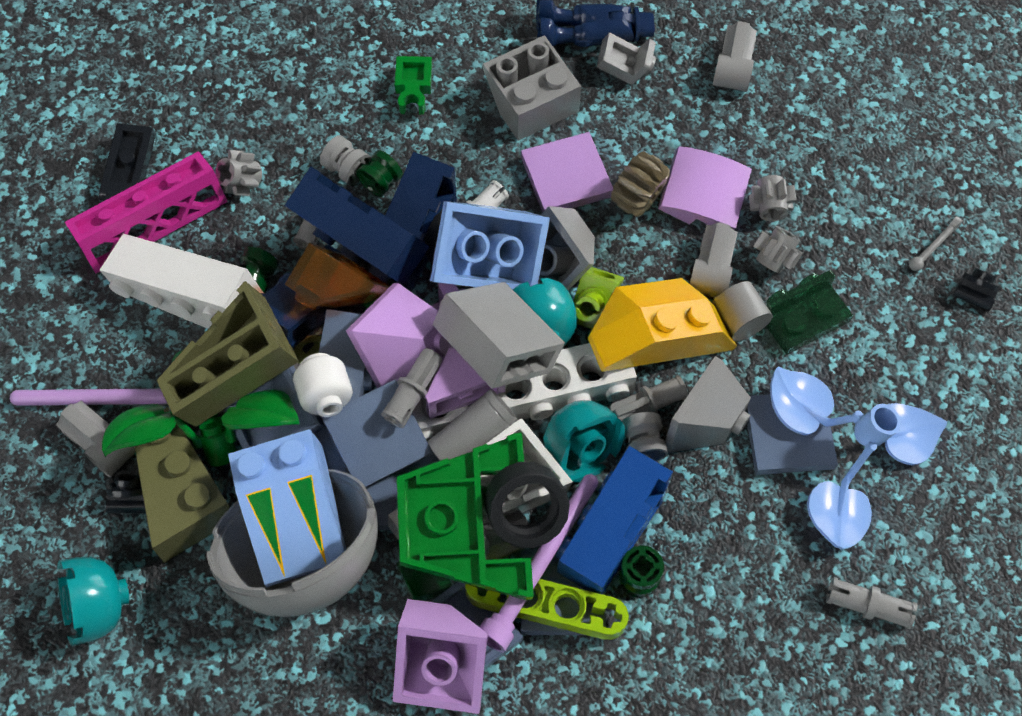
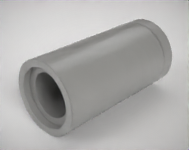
M490 389L432 437L428 444L440 461L446 458L452 459L471 452L473 448L486 444L516 422L517 418L502 398L493 389Z

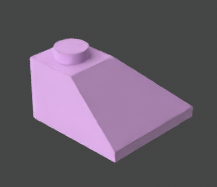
M393 283L346 330L377 388L395 379L398 381L400 377H406L424 349L428 348L438 353L443 361L449 347L453 348L432 325L438 310L399 283Z
M407 599L398 625L393 702L479 714L488 633L451 605Z

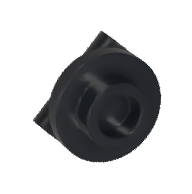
M975 268L972 274L964 272L953 296L990 311L1001 286L994 283L997 276Z
M133 474L120 475L114 478L113 483L106 486L107 513L146 514L140 476Z

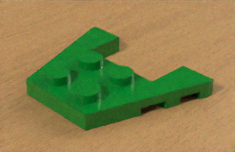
M522 433L508 435L504 440L490 445H481L473 448L471 452L452 459L446 458L397 476L400 566L523 600L533 599L531 558L486 560L480 476L496 475L506 466L524 462Z

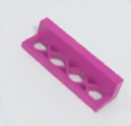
M197 151L67 220L65 224L94 272L98 273L123 233L128 235L131 227L139 223L146 224L144 233L137 237L155 242L228 201L214 170L201 153ZM209 185L214 192L213 196L202 202L194 201L198 191ZM172 205L180 206L176 216L170 219L161 218L165 209ZM104 242L113 243L109 252L95 258L91 251L92 248Z

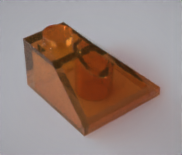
M312 243L308 244L285 283L286 286L297 292L294 296L295 300L313 310L317 306L338 308L375 302L391 286L341 253Z

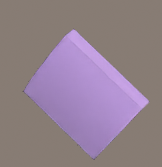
M679 146L675 150L670 167V176L664 187L658 209L689 225L698 219L708 225H713L717 222L728 224L735 230L752 169L714 153Z

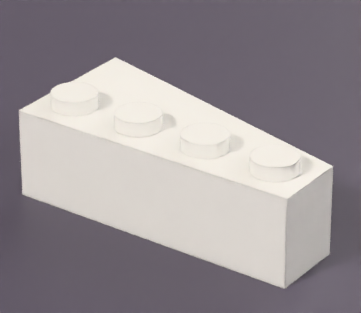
M124 233L100 268L101 273L110 282L109 288L116 294L124 298L131 296L207 329L213 324L210 319L218 310L223 313L239 295L236 290L244 281L249 283L259 293H263L246 268Z

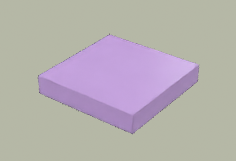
M590 132L521 150L522 162L542 212L548 206L576 208L611 198L613 186Z

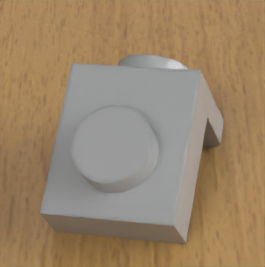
M609 33L602 40L597 68L633 85L643 75H648L653 69L656 57L653 55L656 42L648 39L643 45L637 47Z

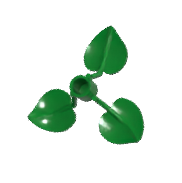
M184 349L180 350L178 353L174 355L172 362L179 356V354ZM276 389L258 391L243 396L238 400L236 407L227 409L222 418L217 413L201 423L197 435L184 420L173 415L171 410L165 412L162 405H142L121 413L109 424L103 436L102 451L106 457L118 449L156 441L168 435L177 424L192 441L194 449L202 448L208 465L222 466L230 463L228 454L237 451L234 429L299 425V418L289 395L284 391Z

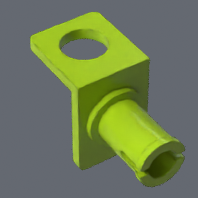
M591 267L580 278L573 301L576 308L577 325L589 329L595 326L612 292L616 287L622 285L624 277Z

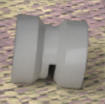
M342 135L332 138L320 155V164L330 172H338L339 178L350 186L360 181L357 177V169L371 162L370 155L361 149H354L352 143Z
M641 412L630 415L622 420L625 425V437L629 441L627 448L631 446L656 462L668 455L666 441L660 437L662 422L658 413Z

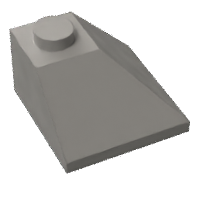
M548 206L541 214L542 216L549 217L550 221L538 284H543L540 280L541 278H550L561 282L569 290L594 265L595 236L575 209Z
M715 356L673 416L665 440L669 453L725 444L732 432L739 435L747 424L751 415L745 411L751 397L725 363Z

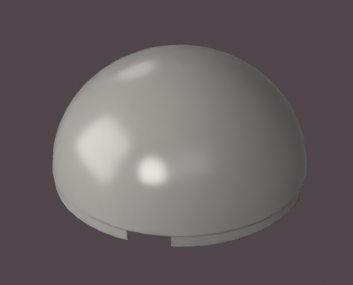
M328 469L346 550L330 564L315 573L269 587L264 585L239 501H236L223 514L212 531L214 540L210 551L207 552V560L213 577L222 590L234 601L249 610L269 616H301L324 609L335 603L359 582L366 572L376 548L378 536L377 513L372 497L364 484L348 473Z

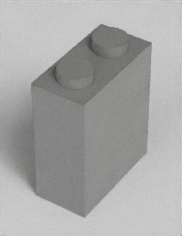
M506 282L446 293L440 302V308L432 324L491 389L549 374L565 344Z

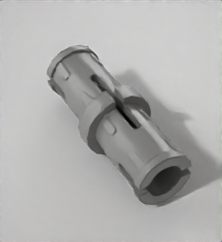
M836 577L832 578L828 591L831 592L826 596V603L862 613V618L868 620L876 617L911 629L916 617L912 615V612H917V603L883 594L881 589L875 586H870L867 589L838 580Z

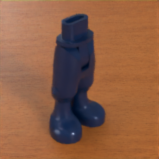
M537 0L536 2L537 38L545 35L553 47L567 43H573L578 47L601 46L603 38L609 33L627 42H638L639 37H654L653 12H639L638 7H633L631 11L630 6L579 4L573 10L556 7L553 0Z

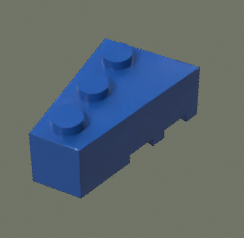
M629 446L614 471L610 472L604 479L598 491L600 494L594 504L589 503L582 512L577 522V525L580 527L573 538L567 536L556 552L555 557L559 559L557 572L587 591L603 594L620 569L623 557L628 550L635 546L662 504L673 471Z

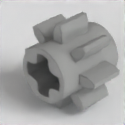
M228 150V158L219 160L215 174L220 185L224 186V193L234 194L235 196H250V188L259 186L262 179V169L258 162L253 161L255 154Z
M768 175L760 178L757 181V186L751 187L752 194L749 195L750 211L759 210L760 217L765 221L784 219L787 217L788 211L794 210L793 203L797 202L795 186H786V180L778 175Z
M775 226L772 233L767 230L765 232L762 231L753 247L760 250L756 260L777 273H781L784 266L788 269L794 268L803 252L796 249L800 239L779 226Z

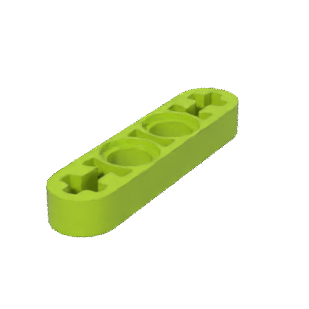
M540 579L533 589L538 597L536 604L529 608H522L516 617L603 640H613L624 633L629 620V613L625 604L617 598ZM465 584V593L472 605L499 613L504 605L503 602H499L501 593L488 590L486 596H480L476 586ZM564 597L574 599L579 606L578 614L570 619L560 617L555 610V604L559 599ZM587 603L593 604L591 613L604 615L606 609L613 610L614 618L620 620V622H613L611 628H606L603 626L602 618L590 615L589 624L582 623Z

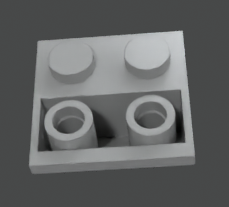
M545 35L483 63V71L499 113L518 141L579 112L581 85Z

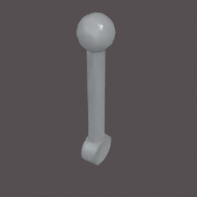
M956 216L948 227L918 257L910 259V269L913 271L921 270L924 267V261L952 232L957 230L963 220Z

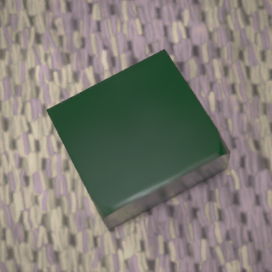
M400 561L396 562L398 571L412 600L428 601L452 586L450 579L400 566Z

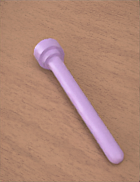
M160 388L15 390L10 394V402L16 406L69 405L79 401L86 405L167 404Z
M587 474L583 477L569 499L568 520L563 529L550 542L541 545L532 558L533 589L597 488L598 479L595 475ZM509 596L499 613H493L490 618H484L479 627L488 633L487 645L502 653L507 650L514 638L512 633L515 628L513 621L527 600Z

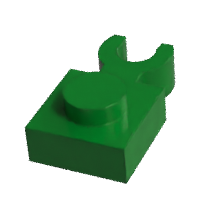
M396 57L395 92L400 94L398 97L400 114H405L406 105L409 103L418 104L419 115L425 113L426 103L424 94H431L432 57Z

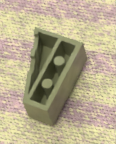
M246 281L236 290L239 295L224 312L221 313L218 310L210 319L213 324L196 343L191 341L157 379V383L172 414L195 427L299 362L266 298Z
M166 407L164 411L167 412L170 411V409ZM177 424L165 437L135 446L151 545L163 563L211 535L219 519L230 508L188 438Z

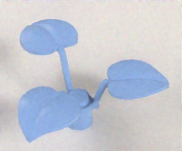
M779 366L772 374L770 383L772 406L779 420L788 429L801 435H811L818 429L819 424L831 427L854 422L855 438L861 445L865 446L863 452L842 479L840 486L829 481L822 482L811 490L807 501L809 517L817 530L834 547L841 550L848 549L864 537L871 522L872 511L868 497L859 490L848 489L851 480L870 454L885 442L888 454L895 460L906 465L921 464L934 452L938 439L947 425V421L923 409L899 403L878 404L865 415L861 411H856L852 415L827 418L833 411L834 400L831 391L821 380L810 374L789 371Z

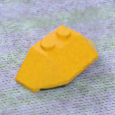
M683 278L616 287L587 337L601 372L732 351L737 347L716 307L707 297Z

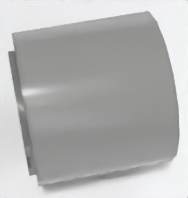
M749 281L731 286L712 301L733 341L745 340L765 328L773 318L772 313Z

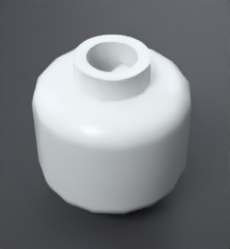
M325 353L309 355L303 359L294 372L293 382L300 405L304 411L310 414L320 415L321 417L337 415L351 400L353 389L345 365L337 357Z

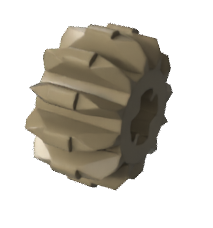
M644 151L638 153L618 176L619 178L611 192V200L628 214L630 213L636 217L643 215L662 192L670 176V169L653 154L650 155Z

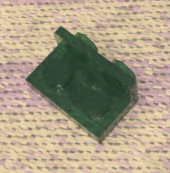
M832 270L818 275V273L810 274L797 287L789 291L781 289L767 299L766 306L772 313L773 318L766 327L786 355L851 321L853 314L832 287L836 277Z

